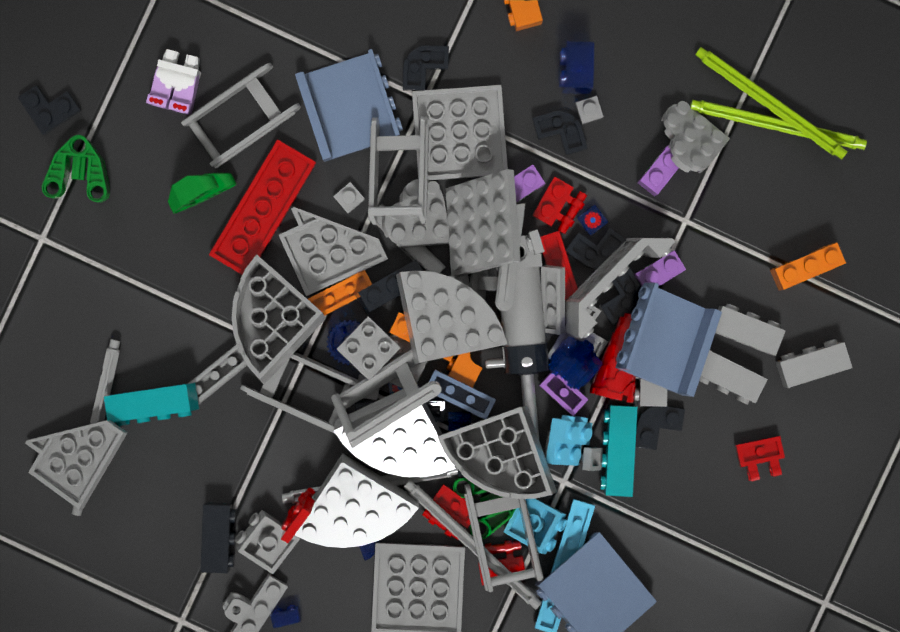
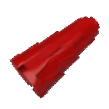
M624 313V317H619L615 332H613L608 347L601 359L589 393L633 403L636 376L615 368L617 355L624 343V334L629 329L632 320L631 314Z

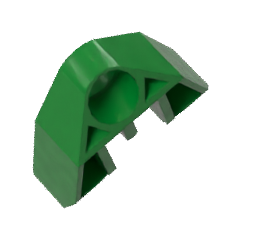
M81 135L71 137L55 153L43 181L42 192L45 196L53 199L59 198L65 193L70 177L71 157H73L71 179L85 180L86 159H88L87 196L90 200L97 203L106 201L110 196V184L104 159L86 137ZM78 139H82L85 142V149L81 152H77L74 149V143ZM51 182H56L59 185V190L54 195H51L47 190ZM96 186H101L104 190L103 196L99 199L94 198L92 195V190Z
M206 173L203 175L186 176L172 185L168 204L172 213L176 214L234 187L237 183L232 173Z
M465 477L457 478L453 484L454 492L459 494L461 498H465V493H460L457 490V484L460 481L468 482L472 496L486 492ZM490 493L479 499L481 502L502 498V496ZM516 509L478 517V522H482L486 526V531L481 534L482 539L487 538L511 519ZM470 524V533H471V535L473 536L472 528H471V524Z

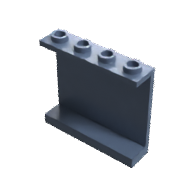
M372 49L368 50V54L313 72L295 74L324 162L369 148L372 118L378 117L379 137L400 136L399 131L403 130L400 119H395L392 110L396 109L392 96L387 97L385 89L389 88L386 76L380 75L378 68L382 67L379 55H374Z
M644 283L639 290V299L632 311V320L629 329L624 334V343L617 355L615 368L679 395L694 397L722 312L717 309H705L658 288L659 284Z
M594 532L588 537L589 541L547 578L542 582L535 583V586L538 588L536 593L544 602L546 600L549 601L553 606L551 611L558 619L561 617L567 623L565 628L568 632H624L657 601L601 533Z

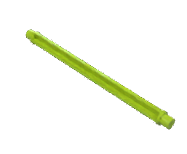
M702 47L697 51L695 55L704 64L718 74H721L757 102L770 109L771 112L806 137L812 139L831 155H836L842 160L848 151L842 148L840 143L820 131L816 126L711 51L708 52Z
M692 100L690 109L698 111L700 114L722 117L732 121L808 138L783 119L704 100ZM818 128L840 143L841 146L862 150L866 147L867 140L860 139L858 136Z

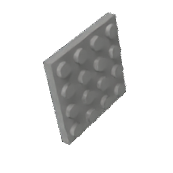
M501 85L412 91L415 135H420L421 116H427L429 181L484 177L508 169ZM416 150L419 179L420 150Z
M506 169L445 188L447 221L450 231L451 276L460 277L521 261L514 170Z
M376 542L371 632H461L465 546Z

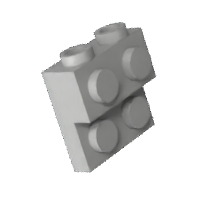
M261 510L259 514L254 513L249 520L250 526L245 532L242 530L237 534L235 547L239 553L271 574H274L300 538L294 535L289 543L281 540L284 531L281 529V523Z

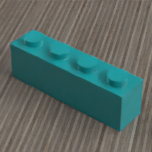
M195 383L104 396L107 420L116 422L118 426L128 425L130 420L137 419V423L151 421L150 417L157 416L158 420L170 419L171 414L178 413V417L191 416V411L199 409Z
M608 404V409H604V423H607V432L603 431L602 438L603 445H606V454H602L601 467H605V476L600 478V490H604L606 496L633 497L637 406Z

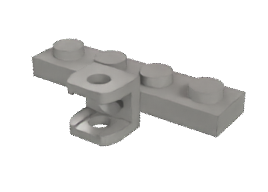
M268 573L251 600L237 592H231L222 604L226 617L235 622L230 632H259L288 588V585Z

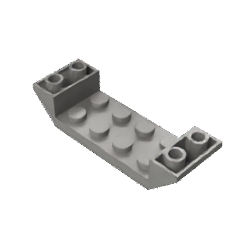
M627 238L566 300L565 333L568 336L580 339L588 337L594 331L593 327L597 322L585 309H590L598 301L597 297L602 292H607L613 286L612 281L617 276L620 277L629 269L628 265L633 260L636 261L642 255L645 257L663 258L671 252V246L676 241L673 238Z

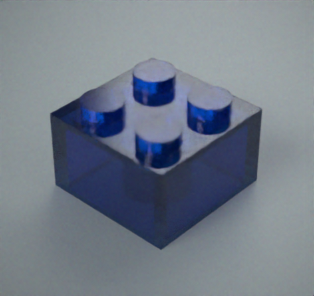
M567 42L565 48H561L559 64L563 65V70L559 74V87H563V93L590 94L592 91L595 42Z

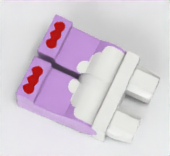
M166 49L163 59L158 60V67L146 103L191 115L201 72L198 70L200 58L187 55L184 66L178 65L179 53Z

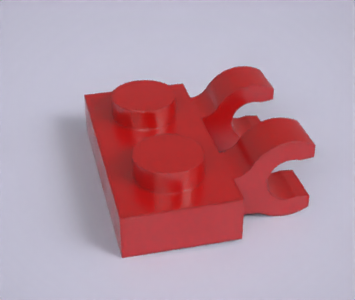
M780 436L735 445L739 466L747 467L749 481L760 480L757 464L764 462L769 463L770 476L782 475L779 459L785 458Z

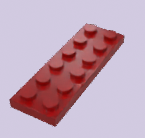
M277 139L209 255L243 275L246 267L256 255L261 258L314 169L316 162Z

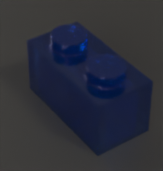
M295 605L287 606V609L283 610L281 608L274 609L270 614L273 628L299 623L302 620L299 606L295 607Z

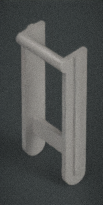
M271 63L259 67L182 120V125L189 126L213 159L210 162L212 167L218 168L295 115L301 108L300 104L297 103L281 113L258 81L260 77L273 68ZM247 87L270 122L220 155L197 121Z
M421 116L420 135L379 137L378 117L372 118L368 220L373 225H377V216L419 215L421 224H426L429 151L427 116ZM420 150L419 206L378 207L379 151Z
M516 204L519 247L525 204ZM518 262L500 266L498 277H488L489 269L471 273L469 287L484 300L486 298V291H497L496 307L500 311L510 310L513 306Z
M412 349L381 368L370 380L365 378L340 395H332V402L351 448L356 447L440 394L442 388L437 381L428 382L419 388L411 371V368L417 365L414 363ZM399 377L407 396L353 429L346 409L391 380Z
M294 352L290 357L346 382L341 393L358 383V379L297 352ZM290 358L262 386L261 391L246 385H241L240 387L241 390L247 392V395L335 433L333 431L335 420L339 419L335 408L329 422L273 398Z
M464 485V497L485 591L493 592V586L533 577L537 581H542L543 575L526 500L502 497L474 504L470 485ZM519 508L533 568L490 578L477 517Z

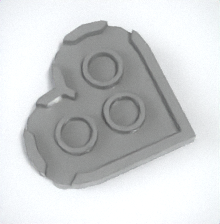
M680 101L678 104L669 107L661 119L666 127L664 132L671 140L668 148H671L673 155L671 160L678 168L687 173L690 170L701 173L711 164L730 138L699 112L690 109L691 107L687 102Z
M419 179L411 181L404 187L403 192L400 194V203H396L393 206H419ZM428 180L426 224H421L419 215L383 216L382 229L386 238L389 237L392 242L397 244L396 246L406 248L449 244L450 231L445 201L437 182Z

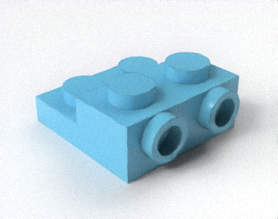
M562 415L561 419L552 418L546 455L547 463L578 466L581 458V446L589 445L592 437L593 423H589L588 418L580 416Z
M525 499L537 552L541 554H546L547 551L551 552L557 543V540L554 539L557 532H562L566 526L567 520L564 519L566 514L538 499ZM517 508L509 520L504 533L527 545L520 510Z

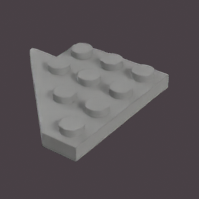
M296 207L291 208L299 226L279 234L306 296L388 260L378 238Z
M106 420L27 440L25 444L39 453L28 473L76 508L83 509L128 432L111 420Z

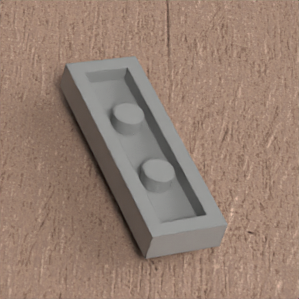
M544 265L541 267V288L545 333L562 335L565 333V267Z

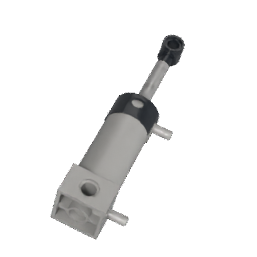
M526 235L521 236L520 249L523 252V256L520 259L521 261L518 262L513 306L508 311H500L501 325L507 341V345L502 347L503 358L488 359L485 361L487 369L504 367V374L520 375L523 406L528 407L539 438L534 374L549 371V360L545 337L540 276L542 258L541 253L534 255L533 251L529 252L525 240L529 236ZM495 267L497 276H499V267Z

